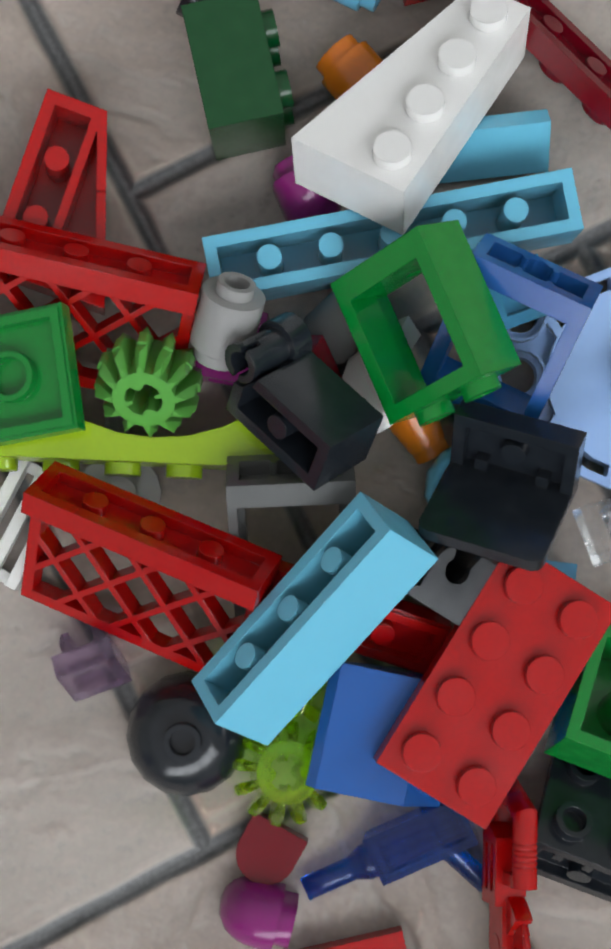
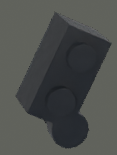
M284 312L262 323L258 333L241 342L229 345L225 350L226 366L232 376L249 368V370L239 374L238 380L234 382L226 409L315 491L367 458L384 416L312 352V337L305 322L294 313Z

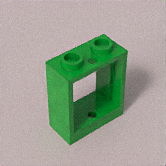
M459 220L416 226L330 284L390 425L415 417L420 427L441 420L455 412L452 401L462 396L464 402L467 403L500 389L502 385L498 376L521 365V361ZM422 273L463 365L426 386L388 298L390 293Z

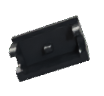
M435 542L430 549L437 556L438 560L407 594L460 626L497 565L482 556Z

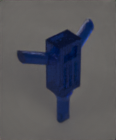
M441 802L440 807H419L365 831L363 843L358 845L348 857L301 877L300 881L309 900H312L355 880H373L379 877L383 886L444 860L474 888L482 892L483 865L467 851V849L479 844V834L472 821Z

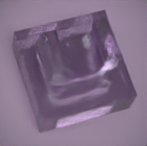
M91 626V631L93 632L92 642L77 647L69 633H64L60 636L59 640L60 649L63 653L51 657L56 679L75 702L132 681L127 660L114 641L105 631Z

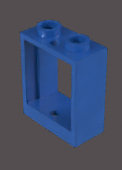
M486 232L472 252L488 288L566 325L532 396L500 381L502 385L500 389L476 399L474 402L539 419L603 285ZM443 320L421 370L426 386L463 366L461 362L448 357L453 342ZM461 396L452 401V404H460L463 397Z

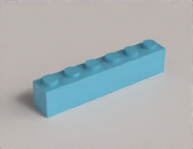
M566 168L431 194L405 233L419 225L459 220L472 251L486 232L526 251L569 244L584 229L572 168ZM349 209L202 237L209 278L219 276L224 272L244 274L256 283V286L264 293L267 301L331 289L330 284L402 235Z

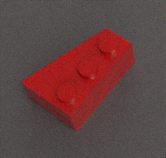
M47 88L2 216L106 240L107 111ZM28 279L19 284L25 288L58 298L46 282ZM91 293L80 300L87 310L105 316V296Z

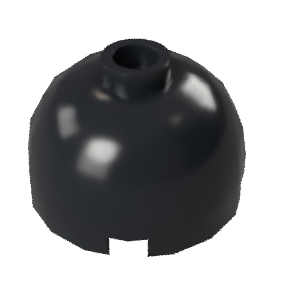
M185 671L164 676L142 693L130 712L126 738L131 761L144 780L165 793L190 796L212 791L233 775L245 754L247 737L218 726L213 722L192 683V679L198 674L197 672Z

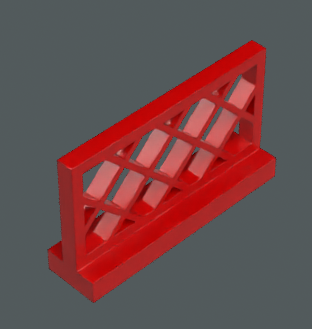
M0 215V295L4 293L18 311L34 308V306L17 285L28 279L46 282L58 296V298L45 305L58 302L68 305L70 313L85 330L73 337L75 350L94 341L102 352H106L107 348H113L114 346L107 333L127 322L132 325L138 334L148 327L155 340L163 341L166 336L173 332L176 340L175 349H188L206 263ZM91 293L110 297L120 312L97 323L80 300ZM153 308L181 313L182 316L179 327L158 337L142 314ZM77 360L80 387L95 390L94 383L99 370L84 367Z
M54 461L23 492L21 513L30 516L21 595L198 673L214 656L205 641L221 637L225 643L266 598L269 587L275 580L282 560V555L57 461ZM49 525L72 534L76 542L63 547ZM103 548L127 557L132 566L117 570ZM85 553L100 577L86 582L71 560V557ZM53 564L69 589L63 590L42 581L43 568ZM159 572L185 582L189 589L173 594ZM141 577L156 601L141 605L126 584V581ZM108 588L124 612L115 613L104 608L95 592ZM215 595L246 608L245 614L229 618ZM197 601L212 625L196 629L181 606ZM164 612L179 635L171 637L159 632L149 617Z

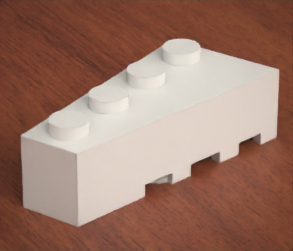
M455 0L291 137L295 183L404 235L523 60L531 7L515 0Z

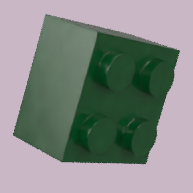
M203 0L181 5L216 161L286 145L285 126L295 124L292 111L294 102L286 69L274 71V67L281 66V59L278 49L280 41L273 9L260 10L258 0Z

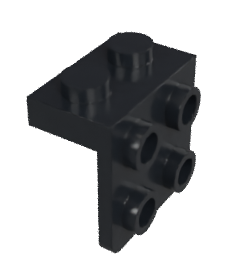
M462 399L454 414L450 463L419 519V535L426 540L528 571L540 570L547 560L578 489L587 432L474 401L465 403L464 399Z

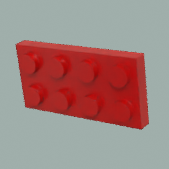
M493 561V564L497 566L460 626L456 624L453 626L373 757L379 765L485 830L611 624V603L545 562L540 570L528 571L502 562Z

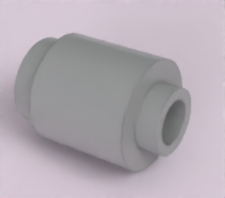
M224 272L219 276L207 279L203 283L190 335L195 359L203 366L216 371H229L225 361V350L227 347L257 333L266 298L250 277L238 272Z

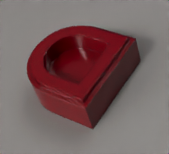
M255 809L237 844L236 860L238 867L243 875L252 882L266 885L279 883L287 878L294 869L308 843V838Z

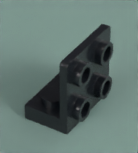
M551 756L538 811L537 875L611 902V779Z

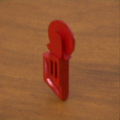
M518 779L514 782L486 830L483 829L482 900L489 903V949H531L528 924H531L533 919L524 897H526V891L537 890L538 812Z

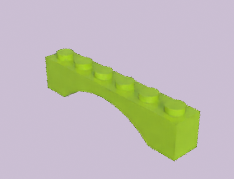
M239 420L224 427L192 435L151 438L116 432L85 421V431L0 446V471H18L19 460L43 462L42 472H44L54 461H57L80 471V464L104 465V475L119 477H141V466L166 467V478L199 480L203 477V469L226 470L227 456L267 455L274 453Z

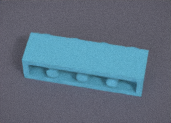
M361 491L192 679L195 689L216 725L266 746L273 741L438 560L437 556L409 521Z

